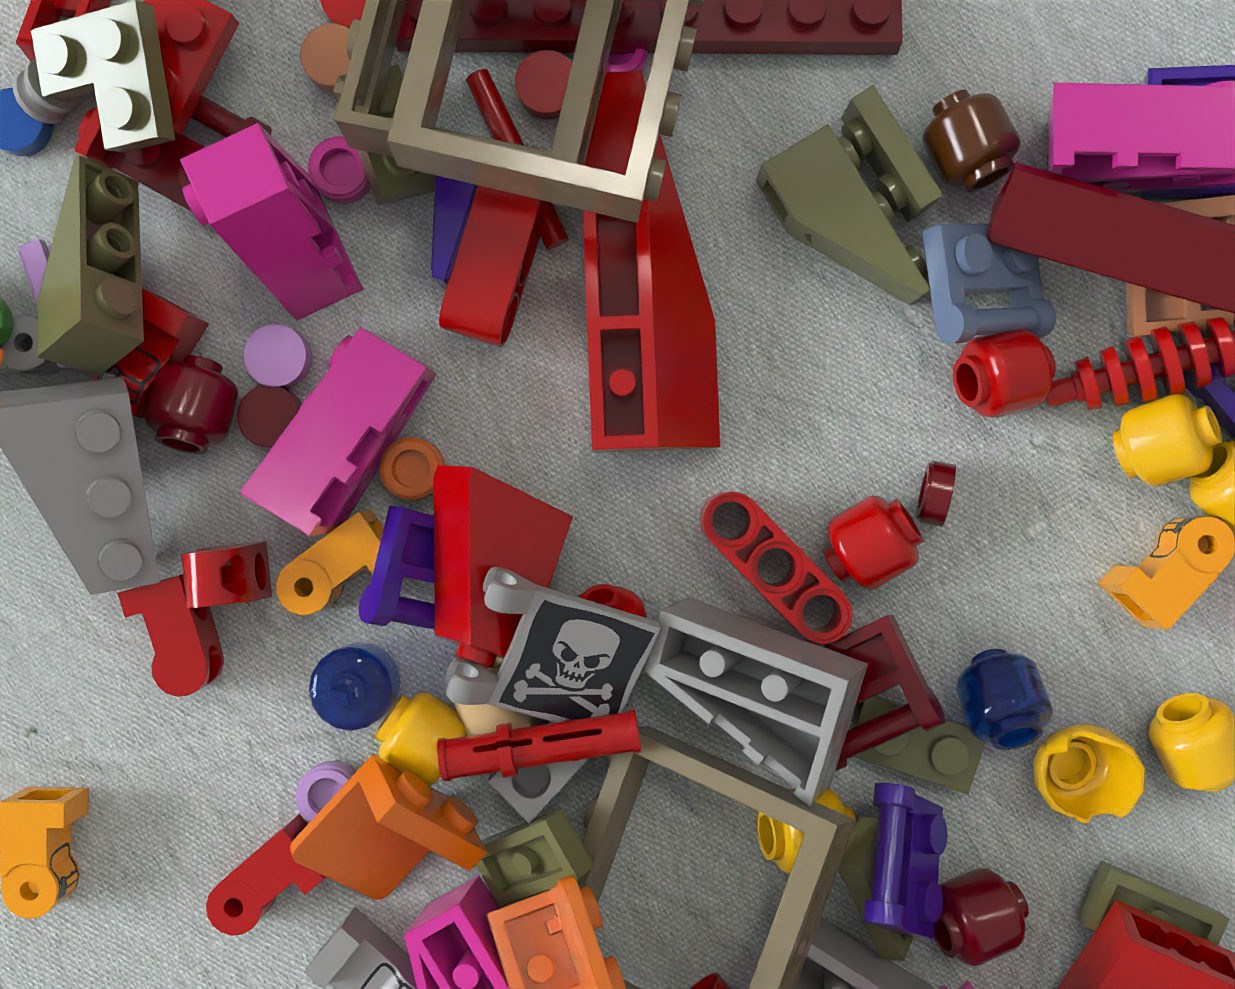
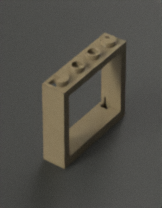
M366 0L361 20L354 19L351 23L347 39V54L350 64L345 81H338L333 90L337 99L333 120L338 125L349 148L393 157L387 142L392 119L378 116L407 0ZM587 0L551 151L435 128V130L585 165L623 0Z
M423 0L387 139L396 165L638 223L643 200L657 202L666 161L654 158L658 136L661 134L672 137L682 94L669 92L674 69L687 72L697 29L684 26L689 5L703 7L704 0H667L626 175L436 131L435 126L467 0Z
M638 726L642 752H628L606 756L605 765L608 768L604 783L600 793L592 799L585 812L583 824L586 832L582 845L594 867L577 880L579 889L589 886L598 904L649 762H655L805 833L749 989H795L856 820L817 802L809 807L796 797L793 791L651 726ZM624 980L626 989H640Z

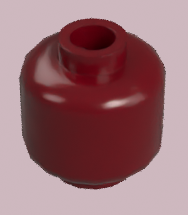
M188 355L185 356L183 363L166 364L157 371L144 411L146 424L156 432V442L170 449L185 453L205 454L207 453L208 446L219 445L227 439L238 402V388L229 378L221 374L223 369L221 364L205 357Z
M979 868L940 884L943 895V908L939 920L935 922L934 941L947 957H956L964 964L979 966L1017 949L1023 943L1026 932L1024 919L1028 917L1029 909L1022 891L1012 881L1005 882L1000 875L988 868Z

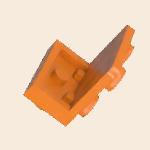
M372 754L290 845V851L296 863L375 900L387 897L429 851L448 859L468 871H471L487 854V850L474 828L478 824V819L466 804L456 797H448L431 786L428 787L421 778L410 771L405 770L402 773L389 762L375 754Z
M574 875L559 879L549 891L487 913L488 924L509 989H626L616 959L613 955L603 959L594 930L603 927L596 898L589 886L579 889Z

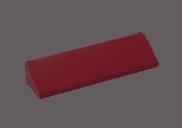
M1015 163L992 207L986 236L989 242L1235 314V225L1021 163Z

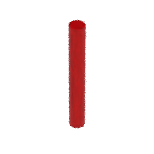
M480 69L470 74L466 78V83L493 139L524 146L488 69ZM543 201L539 213L540 216L544 217L543 224H541L540 237L546 249L551 250L567 242L569 238L553 204Z

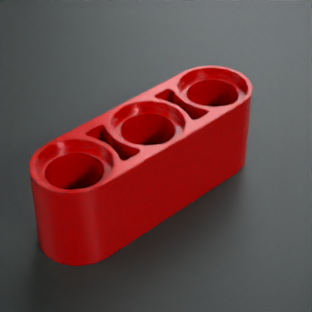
M478 185L443 298L439 317L441 329L494 346H504L511 332L540 240L541 224H543L544 217L540 216L539 213L543 200Z
M725 492L716 494L707 500L701 509L699 518L701 531L707 540L797 632L811 642L820 644L835 642L845 635L851 626L853 616L851 604L845 594L752 499L742 493ZM734 502L745 512L746 525L738 536L729 539L722 538L713 528V514L721 504ZM780 548L789 558V572L784 579L777 583H766L758 573L759 559L769 549ZM827 595L834 609L831 620L820 628L807 627L803 618L804 606L814 596Z

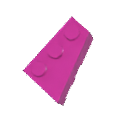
M1235 81L1215 82L1206 86L1054 82L1047 121V171L1118 192L1235 186Z
M259 123L180 159L190 181V184L182 188L183 194L196 219L203 226L210 224L296 321L364 290L321 195L313 186L309 174Z
M362 327L358 329L353 337L348 335L339 343L330 359V369L315 390L304 400L296 416L239 492L308 536L329 534L349 519L380 468L384 452L397 440L436 376V373Z
M480 875L428 903L404 934L417 989H509L486 917L487 913L500 908Z

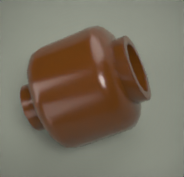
M964 89L948 95L933 107L932 112L935 118L925 128L922 141L945 184L952 187L964 186L967 192H974L996 182L1013 169L1015 164L1012 158L1018 152L1021 140L1001 101L995 95L984 93L970 96L968 91Z

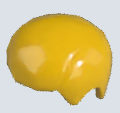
M1075 724L1049 734L1046 741L1042 742L1033 759L1034 785L1047 805L1052 810L1070 818H1075L1084 824L1090 823L1093 817L1102 814H1112L1119 818L1125 817L1131 812L1145 791V767L1138 755L1127 742L1102 726Z

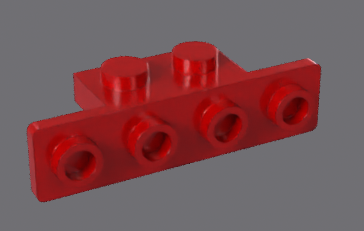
M145 0L144 3L154 6L174 133L181 136L230 43L239 22L232 13L206 0ZM96 106L85 114L80 123L78 131L79 140L75 146V152L89 160L113 169L104 162L110 150L104 149L98 107Z

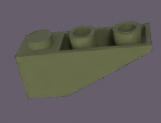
M829 124L761 165L755 181L789 235L908 305L930 291V287L925 281L928 278V271L923 258L913 246L908 245L904 247L891 226L895 224V216L889 203L879 191L870 192L858 172L862 169V165L855 148L846 137L841 136L837 138Z
M79 155L73 161L37 300V357L100 376L144 341L139 191L137 180Z

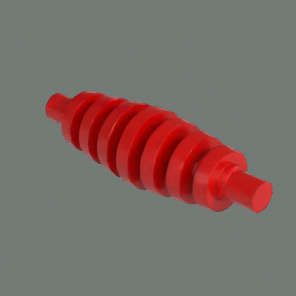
M1223 317L1210 318L1206 320L1207 338L1203 339L1194 321L1178 324L1180 345L1175 346L1166 326L1152 329L1150 332L1153 353L1147 354L1141 337L1137 335L1125 340L1128 360L1120 362L1114 346H1111L1099 352L1102 365L1100 368L1092 369L1088 356L1074 361L1076 371L1071 372V376L1052 381L1051 389L1046 397L1048 406L1050 408L1078 400L1079 403L1085 402L1088 410L1101 409L1100 394L1105 392L1110 393L1115 406L1128 405L1130 401L1127 386L1135 385L1142 402L1154 401L1158 398L1155 383L1157 378H1161L1167 395L1185 394L1183 371H1189L1194 387L1199 389L1212 383L1211 363H1215L1223 379L1235 375V330L1230 331Z

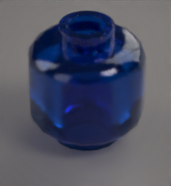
M355 642L343 645L320 659L311 673L309 695L312 707L323 721L337 729L354 731L368 728L390 711L398 698L401 681L397 665L386 651L375 644ZM346 679L352 682L349 685H347ZM356 687L358 688V697L356 696V693H355V688H356Z
M990 649L973 657L971 665L958 677L956 692L968 727L975 738L991 743L994 748L999 750H1012L1028 746L1042 737L1043 728L1048 724L1052 716L1053 707L1033 660L1021 654L1008 653L1004 649Z

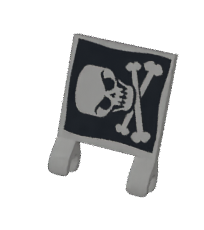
M492 567L487 572L483 582V591L486 592L484 596L485 605L489 609L500 613L523 615L497 675L468 659H453L446 672V682L449 683L446 691L450 701L462 705L490 704L556 723L572 719L577 720L622 713L661 630L659 622L534 584L502 567Z

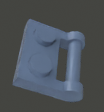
M989 223L939 224L922 230L935 328L939 338L947 344L967 343L975 335L999 334L1017 329H1027L1038 337H1045L1054 329L1056 312L1052 304L1043 298L1039 257L989 242L986 237ZM1009 292L1011 307L974 309L966 303L965 294Z

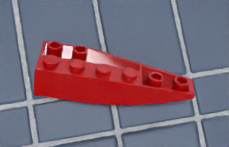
M642 71L606 73L585 166L626 175L646 91ZM660 134L654 158L666 161L657 202L643 200L638 223L583 210L592 451L594 453L720 448L715 318Z

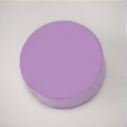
M268 324L258 328L250 335L244 347L243 359L248 373L257 382L270 387L290 388L305 378L311 366L312 355L308 342L300 333L285 325Z
M325 761L309 770L301 778L296 790V804L304 819L310 822L356 771L349 765L339 761Z

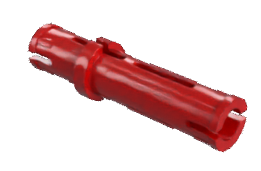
M635 709L624 713L577 720L572 719L513 729L511 723L497 725L496 732L450 739L439 738L437 741L439 771L444 782L455 778L501 772L503 778L518 776V769L568 761L573 762L628 752H642Z

